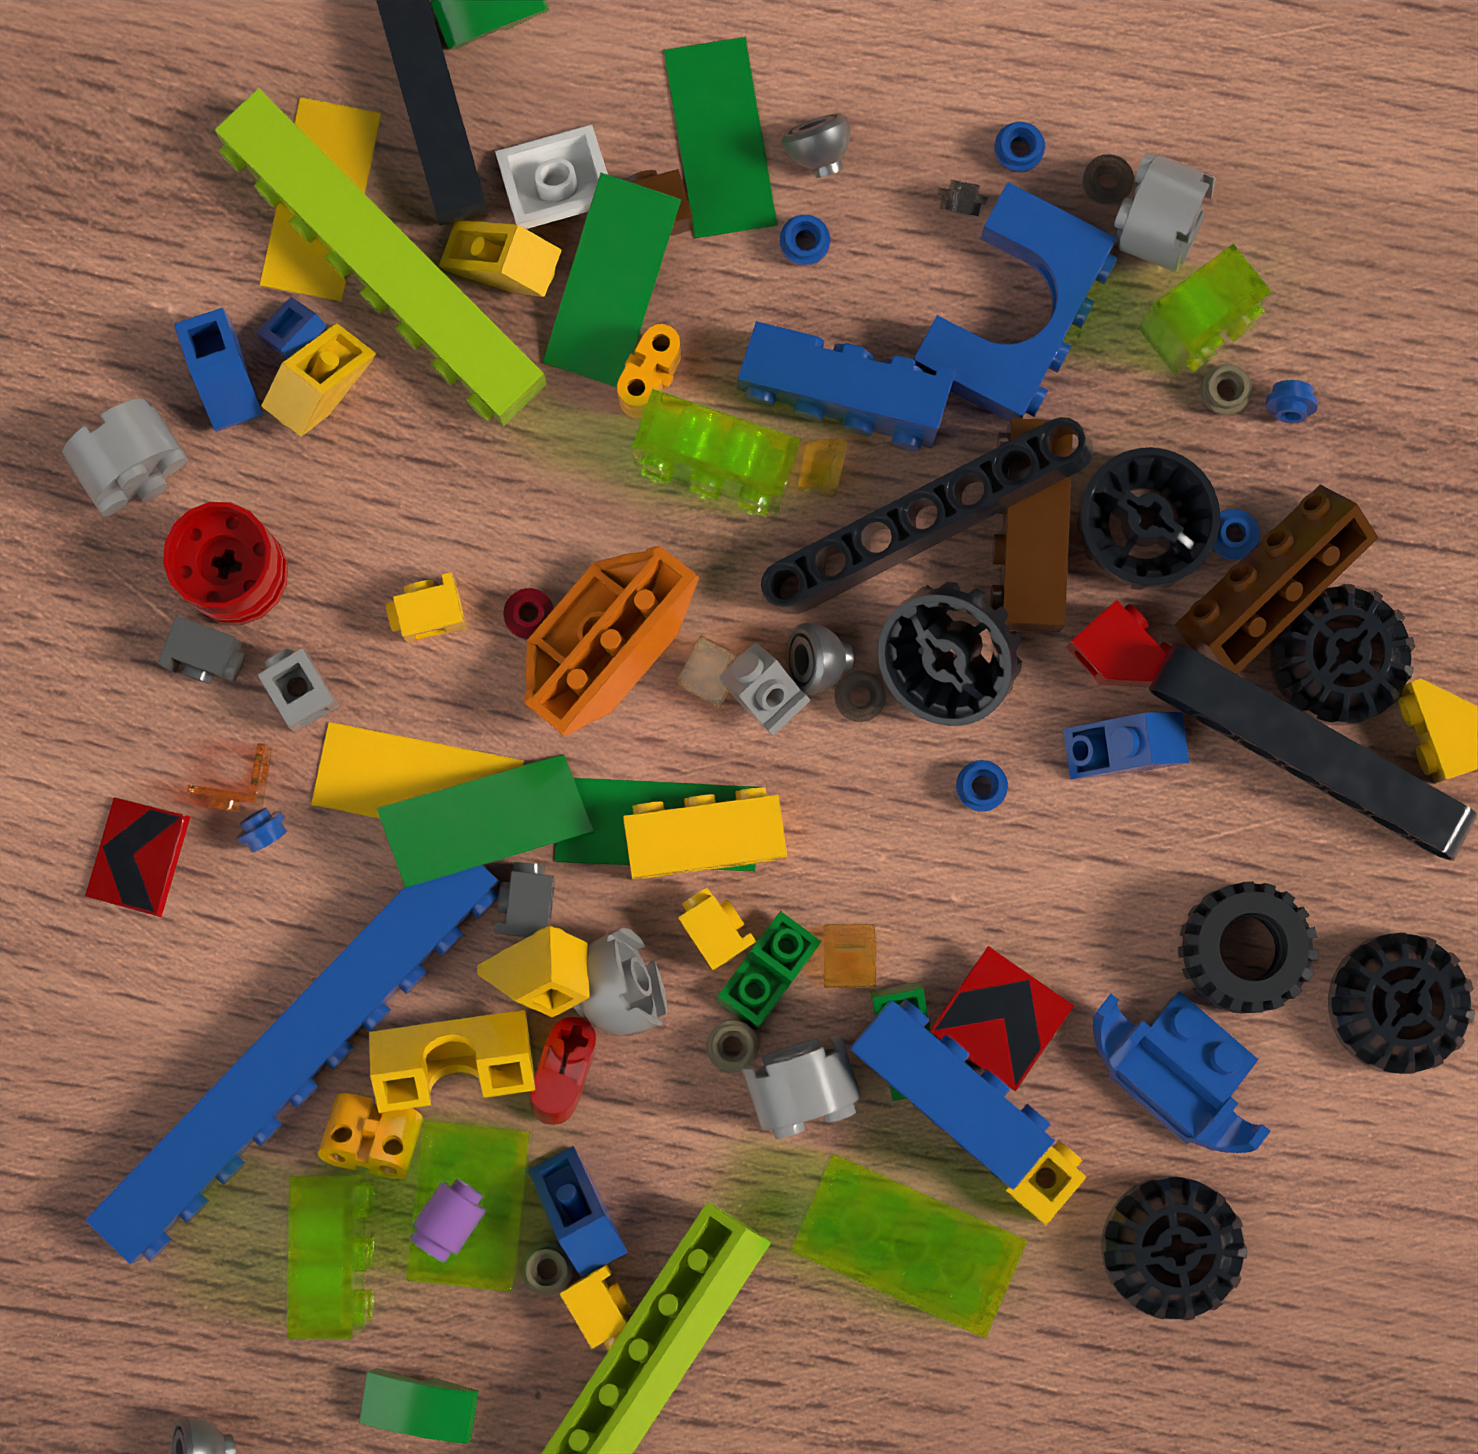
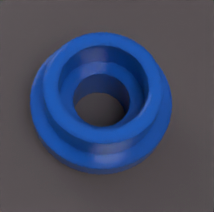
M1022 121L1012 122L1003 127L998 133L994 144L995 156L998 162L1009 171L1016 173L1028 172L1034 169L1044 156V137L1039 129L1030 123ZM1021 141L1027 145L1028 153L1023 156L1015 155L1011 151L1010 145L1013 142Z
M805 214L791 218L783 226L780 233L782 253L789 261L800 266H810L818 263L826 256L830 247V233L827 226L819 218ZM801 234H808L814 239L815 243L809 249H801L796 245V238Z
M1283 380L1275 383L1272 387V393L1266 398V409L1276 415L1279 421L1286 423L1302 422L1308 416L1314 414L1318 408V399L1313 395V387L1309 383L1300 380Z
M1228 509L1221 512L1219 532L1212 549L1215 554L1231 561L1243 559L1259 542L1260 532L1255 519L1249 513L1239 509ZM1235 525L1242 530L1243 539L1241 542L1234 543L1226 537V528L1228 526Z
M977 760L967 764L959 773L956 781V792L960 801L967 808L977 812L995 809L1003 802L1008 790V781L1004 771L997 764L987 760ZM977 777L986 778L991 784L989 794L985 796L977 795L972 789L973 780Z
M267 807L262 808L240 822L243 831L236 836V839L240 845L246 843L251 853L257 852L286 834L287 830L282 824L285 817L281 811L270 814Z

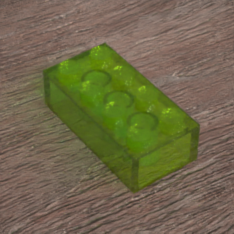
M831 1151L789 1249L797 1255L986 1339L1028 1240Z

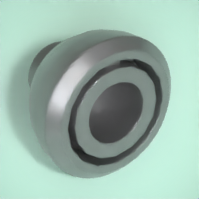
M841 113L815 118L788 130L784 134L781 143L785 151L795 162L813 170L815 178L831 175L844 168L841 158L846 152L850 141L849 119Z
M802 623L795 628L788 641L786 651L788 673L804 694L813 695L821 693L833 686L843 672H849L852 669L854 663L853 649L847 641L841 642L836 634L826 627Z
M182 1416L176 1422L173 1429L171 1453L235 1454V1442L232 1434L222 1435L214 1424L203 1418Z

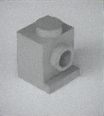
M756 642L718 676L744 710L772 736L810 702L807 695L798 688L779 662Z
M290 647L276 653L265 661L268 669L257 674L286 724L295 733L340 707L309 654L303 648L294 652ZM297 679H303L307 683V691L300 697H294L290 693V685Z

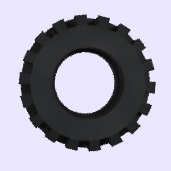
M1241 882L1222 887L1207 894L1187 914L1190 918L1187 924L1182 925L1179 935L1183 936L1182 946L1178 947L1179 958H1183L1185 968L1182 971L1185 978L1191 979L1195 985L1193 990L1200 997H1206L1210 1000V1005L1218 1009H1227L1232 1013L1240 1014L1262 1013L1263 1011L1275 1010L1284 1006V1002L1287 1000L1295 999L1302 992L1300 989L1302 984L1310 981L1314 971L1310 970L1311 963L1318 960L1319 950L1313 949L1312 939L1318 937L1315 927H1309L1306 918L1310 916L1304 906L1299 908L1293 902L1295 897L1287 891L1281 893L1275 890V885L1268 883ZM1252 917L1259 920L1268 928L1274 940L1275 955L1272 965L1264 975L1255 979H1243L1235 976L1227 969L1221 958L1220 938L1222 932L1231 921L1237 918Z

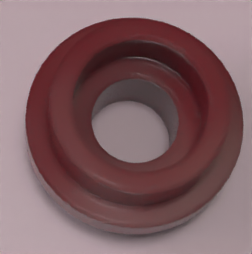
M534 588L520 589L514 592L505 603L503 610L504 622L513 635L528 640L552 612L554 606L544 592ZM528 604L536 606L539 611L537 618L532 622H524L519 617L520 609Z

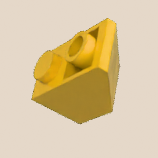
M1421 678L1404 685L1402 690L1403 697L1398 699L1399 709L1408 727L1414 725L1421 744L1416 746V755L1425 775L1431 774L1436 784L1477 770L1478 706Z
M550 925L537 930L535 934L509 948L501 950L497 955L477 965V975L512 1000L552 1018L590 998L587 975V942Z

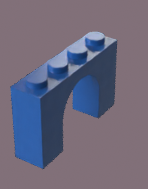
M1007 182L984 225L980 239L1026 262L1039 272L1049 288L1052 299V313L1049 323L1041 332L1026 341L1015 344H998L987 341L937 315L913 360L916 362L915 366L922 369L923 373L936 375L938 366L956 370L950 389L951 392L1010 422L1011 418H1023L1025 413L1035 417L1048 392L1047 389L1040 386L1048 369H1051L1058 373L1071 348L1070 344L1063 341L1071 325L1081 329L1095 301L1086 297L1095 280L1103 285L1105 284L1118 257L1110 253L1117 239L1116 237Z

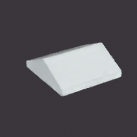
M592 125L495 151L515 223L525 229L589 212L600 173L608 175Z

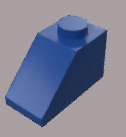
M574 1146L528 1170L555 1235L581 1278L628 1253L605 1203Z

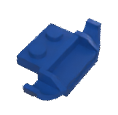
M1180 991L1171 997L1150 1025L1142 1021L1136 1026L1121 1013L1117 1004L1119 999L1111 993L1093 1017L1095 1042L1100 1056L1110 1071L1107 1076L1186 1145L1192 1142L1209 1150L1226 1153H1247L1257 1150L1270 1133V1130L1263 1124H1252L1238 1116L1233 1110L1239 1103L1231 1095L1259 1059Z

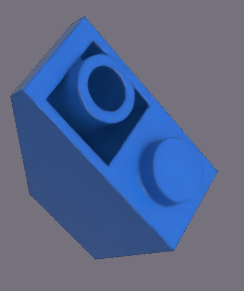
M222 307L175 323L174 327L190 374L215 432L264 416L233 322Z
M1146 712L1063 729L1070 780L1149 771L1189 763L1183 712Z

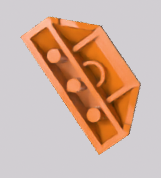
M659 545L646 548V551L623 554L593 562L527 640L524 704L564 737L611 713L678 635L698 583V575Z

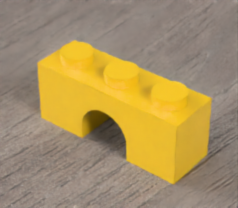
M525 1010L369 1032L370 1077L379 1113L431 1106L430 1093L435 1082L445 1075L456 1072H465L476 1076L480 1080L483 1098L535 1091L532 1047Z

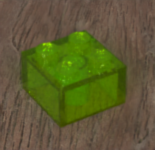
M1233 243L1153 303L1138 329L1175 376L1186 367H1189L1194 373L1217 355L1216 351L1226 343L1223 340L1228 336L1234 343L1257 325L1256 321L1266 313L1262 305L1272 291Z

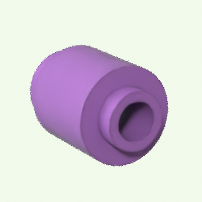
M456 1178L452 1185L441 1181L414 1221L413 1225L416 1229L411 1235L410 1240L431 1256L446 1262L451 1253L458 1254L486 1212L478 1204L483 1195L458 1178Z

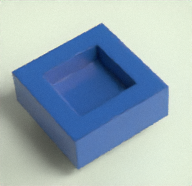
M290 297L256 333L266 345L288 359L313 341L327 326L315 312L293 297Z

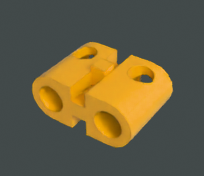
M656 324L648 328L635 349V355L630 354L625 363V369L618 380L617 392L619 405L622 411L629 417L644 418L650 415L664 393L663 388L668 390L674 379L673 375L681 360L680 337L671 326ZM659 345L668 346L667 350L661 352L654 348ZM634 389L644 390L643 394L639 396L630 394V391Z
M340 1093L335 1097L319 1147L318 1156L323 1161L337 1167L356 1171L357 1166L369 1168V1174L389 1179H403L408 1173L423 1122V1116L412 1108L379 1113L377 1105L373 1104V1098Z

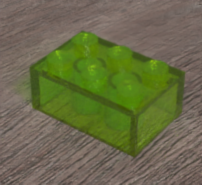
M652 388L632 445L634 465L642 468L641 476L664 485H669L671 479L691 485L689 492L698 497L718 501L721 495L739 501L737 506L739 510L757 517L766 518L768 512L777 515L780 513L799 459L801 439Z
M436 1119L424 1120L411 1235L416 1229L413 1225L414 1221L441 1181L452 1185L456 1178L472 1186L483 1195L478 1204L486 1212L458 1254L451 1253L446 1262L431 1256L410 1240L406 1281L512 1292L516 1288L533 1130Z
M366 1171L300 1172L289 1176L287 1339H353L364 1330L367 1321H372L373 1289H365V1272H367V1268H373L374 1238L373 1236H365V1218L374 1213L375 1191L374 1183H366Z

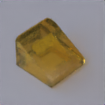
M830 438L808 442L798 481L799 490L833 498V495L836 496L847 448L846 439Z
M700 635L676 684L721 708L730 691L718 676L739 655Z
M827 924L823 926L824 988L876 987L877 942L875 926L873 924Z

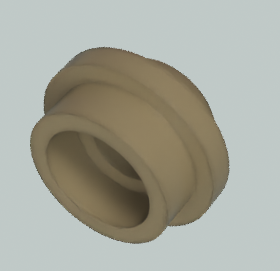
M1220 364L1213 367L1204 376L1200 388L1201 397L1204 404L1214 413L1233 415L1240 412L1250 401L1252 383L1248 374L1240 367L1232 364ZM1220 383L1230 384L1234 389V396L1230 399L1222 398L1217 392V385Z
M729 1020L718 1024L711 1031L707 1040V1053L710 1060L717 1068L726 1072L743 1071L742 1067L749 1062L752 1064L758 1054L759 1044L755 1032L747 1024L740 1021ZM729 1036H736L743 1043L742 1052L735 1057L726 1055L722 1048L723 1041Z
M543 1242L533 1246L525 1254L521 1264V1275L526 1286L533 1292L545 1296L554 1295L564 1290L570 1283L574 1271V1266L562 1246L552 1242ZM552 1259L557 1264L558 1270L554 1277L544 1278L539 1274L538 1264L541 1260Z

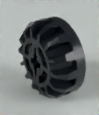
M1145 447L1129 450L1113 457L1095 473L1082 494L1077 520V530L1081 533L1085 545L1084 552L1089 561L1093 560L1103 570V575L1109 580H1118L1131 585V589L1143 590L1145 588H1166L1172 586L1192 574L1205 561L1213 549L1218 536L1220 508L1216 492L1210 480L1195 463L1183 455L1167 449ZM1145 489L1160 494H1144L1137 497L1131 491ZM1166 498L1173 504L1174 508L1176 509L1179 518V524L1173 521V510L1171 508L1170 503L1166 500ZM1148 510L1155 515V518L1153 519L1154 525L1150 526L1146 531L1139 526V523L1141 522V516ZM1110 513L1121 519V529L1128 540L1122 550L1116 545L1110 533ZM1158 544L1167 550V552L1160 556L1148 559L1128 555L1134 545L1149 547Z
M946 582L937 589H933L928 585L918 589L911 597L904 600L889 616L882 628L878 642V661L883 679L890 692L907 710L926 721L946 726H961L987 717L1013 689L1014 680L1021 671L1022 660L1016 653L1021 644L1019 632L1009 631L1005 624L1009 614L1002 606L994 611L982 601L986 594L982 590L975 588L971 592L966 593L960 591V587L956 582ZM947 612H965L977 618L980 623L974 627L962 620L953 621ZM985 629L988 630L993 644V654L990 663L981 654L983 643L980 633Z
M1342 584L1337 587L1326 588L1271 642L1270 663L1272 674L1279 691L1286 701L1321 723L1335 726L1364 722L1393 705L1401 697L1400 693L1404 689L1406 682L1412 677L1414 667H1411V652L1415 648L1414 638L1409 637L1403 624L1405 617L1399 609L1393 610L1384 602L1382 594L1376 591L1367 592L1355 588L1354 584ZM1341 616H1353L1363 620L1353 629H1340L1335 633L1325 625L1329 620ZM1319 631L1326 639L1321 642L1317 649V668L1313 658V643ZM1377 633L1381 638L1384 651L1379 671L1369 664L1372 655L1370 640ZM1358 637L1356 643L1351 647L1352 651L1348 655L1349 661L1329 671L1330 667L1337 661L1336 657L1340 652L1338 648L1345 644L1347 645ZM1361 670L1371 678L1369 682L1356 687H1344L1333 683L1335 679L1350 678Z
M1407 933L1377 936L1356 946L1338 965L1332 977L1328 993L1330 1022L1343 1047L1355 1059L1370 1068L1396 1074H1413L1426 1069L1436 1068L1443 1064V1060L1453 1051L1459 1050L1466 1041L1463 1037L1468 1024L1473 1022L1475 1017V1010L1471 1009L1470 992L1474 990L1472 981L1465 977L1458 964L1461 962L1454 953L1447 952L1436 944V940ZM1410 966L1418 968L1410 970L1403 980H1393L1387 983L1381 978L1390 970L1398 967ZM1435 981L1439 985L1443 996V1012L1440 1020L1430 1014L1432 999L1429 989ZM1375 986L1380 988L1375 996L1374 1007L1378 1015L1376 1018L1372 1009V995ZM1409 993L1407 1004L1412 1008L1411 1012L1397 1013L1399 1003L1394 999L1395 994ZM1423 1021L1434 1027L1428 1034L1417 1039L1405 1040L1396 1037L1402 1027L1415 1026Z
M1178 1176L1152 1178L1129 1189L1118 1199L1109 1212L1101 1239L1104 1268L1117 1292L1140 1311L1163 1320L1195 1319V1316L1219 1308L1223 1304L1222 1300L1230 1291L1238 1287L1242 1279L1240 1272L1243 1260L1247 1258V1246L1244 1244L1241 1229L1243 1224L1240 1217L1227 1203L1226 1198L1209 1186L1193 1179ZM1176 1213H1185L1196 1217L1205 1224L1211 1234L1206 1232L1194 1233L1192 1230L1178 1225ZM1167 1215L1168 1223L1159 1226L1151 1234L1149 1241L1143 1243L1148 1228L1157 1219ZM1173 1235L1177 1240L1193 1244V1246H1188L1186 1250L1179 1252V1261L1176 1262L1173 1257L1156 1252L1162 1251L1163 1247L1170 1246L1171 1236ZM1214 1253L1212 1265L1206 1275L1196 1283L1189 1285L1187 1272L1192 1271L1199 1264L1202 1255ZM1157 1264V1266L1171 1273L1178 1274L1180 1287L1168 1286L1157 1281L1149 1273L1146 1265Z

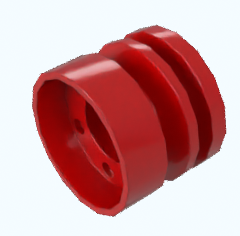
M207 502L189 509L173 524L164 542L163 566L170 585L202 616L219 624L245 625L263 618L279 603L287 586L288 562L282 545L250 510L232 502ZM236 561L241 566L240 571L230 572L227 578L222 573L223 568L233 567Z

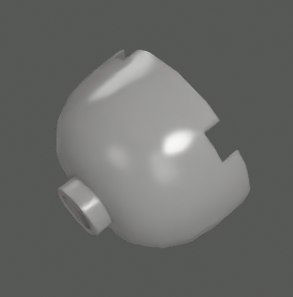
M620 928L600 937L588 946L587 975L590 998L574 1006L580 1016H586L594 1026L607 1034L630 1036L643 1033L660 1026L663 1021L657 1019V1017L667 1014L666 993L655 961L648 963L647 967L645 966L638 950L646 947V945L631 929Z

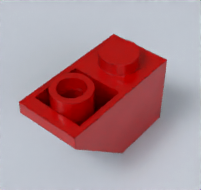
M1116 600L1072 639L1066 646V649L1100 685L1150 688L1171 646L1166 642L1158 645L1145 631L1149 624L1143 615L1131 604L1123 607Z

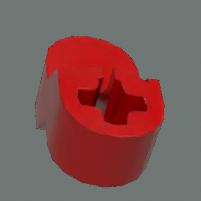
M568 1017L557 1022L545 1043L534 1077L535 1091H530L529 1099L532 1114L544 1124L557 1125L570 1119L582 1095L588 1071L595 1056L597 1039L595 1029L582 1018ZM562 1067L565 1068L564 1075L560 1074Z

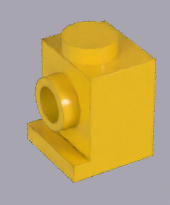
M451 572L441 574L443 585L434 586L433 580L411 583L403 587L405 594L393 596L394 601L385 602L392 632L401 631L402 637L407 643L467 629L456 580Z
M708 887L682 903L686 913L678 917V919L712 971L756 943L751 933L741 938L737 932L739 928L744 926L740 916L728 899L719 904Z
M1058 1140L1053 1147H1049L1014 1190L1006 1185H1003L1001 1189L1039 1222L1047 1225L1087 1176L1077 1169L1082 1159ZM1042 1168H1049L1054 1173L1053 1183L1046 1188L1040 1187L1036 1182L1037 1172Z
M608 1264L587 1274L560 1292V1296L592 1349L604 1343L607 1350H610L629 1321L626 1314L633 1310L619 1284L615 1283L609 1287L605 1281V1278L612 1273Z

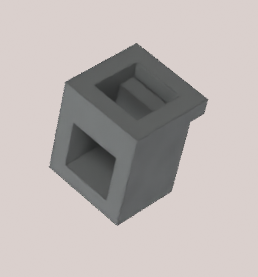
M176 615L157 664L174 673L177 672L179 665L182 664L184 667L181 674L210 685L214 676L225 681L234 682L241 671L245 653L239 651L242 642L236 637Z
M514 862L510 883L501 882L498 913L507 914L506 923L495 922L494 933L498 935L529 937L535 934L537 930L549 925L551 926L556 878L553 875H544L545 865Z

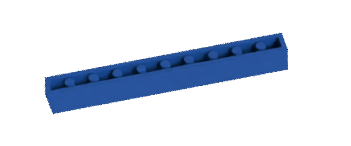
M483 865L414 886L404 887L85 1221L129 1264L138 1262L143 1257L149 1262L156 1258L171 1242L172 1238L166 1233L180 1218L187 1224L209 1202L203 1194L216 1180L225 1185L246 1163L240 1155L253 1142L261 1147L275 1134L282 1125L277 1119L282 1111L290 1103L297 1109L315 1092L318 1085L313 1079L326 1065L335 1070L355 1049L349 1041L363 1027L371 1032L384 1020L391 1011L386 1003L399 989L405 994L409 993L423 979L427 971L422 965L435 951L444 956L464 935L458 927L472 913L479 919L492 907L499 898V895L494 890L501 882Z

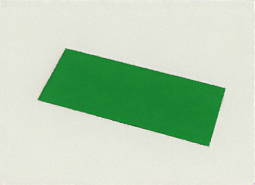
M746 37L665 49L664 56L695 239L778 226Z
M600 173L543 363L617 388L618 380L625 369V363L630 354L634 353L681 199Z
M564 754L376 808L405 888L594 831Z
M573 778L594 831L557 842L555 862L630 866L623 816L633 815L634 805L663 802L664 810L684 808L685 798L710 794L715 795L716 803L736 800V791L759 787ZM756 864L713 870L755 872Z

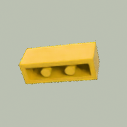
M766 787L736 791V800L716 803L715 795L710 794L685 798L684 808L664 810L663 802L634 805L633 815L623 816L632 881L785 860L787 850L779 794L767 796Z

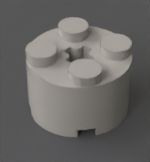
M1146 153L1136 173L1135 182L1138 183L1134 198L1133 200L1127 197L1124 199L1116 217L1114 226L1118 230L1115 235L1117 239L1114 245L1119 246V250L1177 273L1180 263L1184 264L1205 217L1203 213L1204 205L1201 203L1204 197L1211 199L1216 184V176L1160 154L1154 156Z
M143 398L126 401L100 414L105 423L96 428L92 433L86 425L83 426L67 441L62 450V454L67 460L69 467L103 517L115 514L124 508L129 501L138 496L142 502L156 498L168 488L165 478L181 469L188 462V457L158 411Z
M841 1035L830 1036L833 1046L820 1048L817 1038L762 1056L764 1067L755 1071L751 1062L742 1067L761 1129H772L775 1138L781 1139L804 1131L806 1129L804 1122L824 1116L825 1121L828 1123L847 1118L856 1113L853 1103L861 1098V1094Z

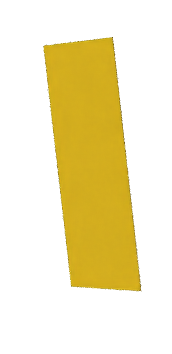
M300 97L294 124L365 194L382 113ZM280 203L276 207L259 286L342 302L347 278L341 277L325 260L324 256L329 251L316 238L309 244L297 233L288 222L293 215Z
M328 722L311 805L379 818L376 808L524 766V760Z

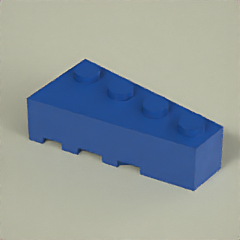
M758 321L755 322L738 376L737 390L746 392L745 399L767 407H773L775 401L794 407V414L812 421L821 422L824 416L843 422V429L857 435L870 437L873 431L892 437V444L906 450L920 451L921 446L932 448L956 370L938 366L936 375L923 373L922 369L915 366L916 362L913 359L894 355L893 359H884L882 363L874 361V356L866 351L864 347L848 343H838L834 345L833 350L823 348L825 341L819 336Z
M905 999L900 1006L893 1000H889L848 1049L898 1093L909 1099L931 1122L952 1136V1139L983 1166L991 1170L990 1173L1002 1184L1014 1190L1054 1143L1055 1140L1045 1132L1051 1124L1030 1105L1026 1104L1020 1111L1007 1100L1005 1095L1010 1091V1088L988 1069H985L981 1075H978L964 1062L970 1054L950 1036L945 1034L939 1041L927 1031L924 1026L928 1023L929 1019L908 1000Z

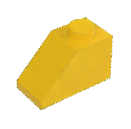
M457 221L454 222L438 267L447 272L512 294L545 297L547 289L554 278L555 267L561 249L517 224Z
M336 323L281 364L261 407L277 418L284 426L302 437L330 415L373 361L376 353Z

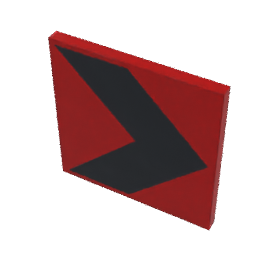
M114 797L85 897L162 918L191 816Z
M987 946L929 1032L940 1040L945 1034L950 1036L970 1054L967 1059L984 1071L988 1069L1016 1092L1074 1005Z

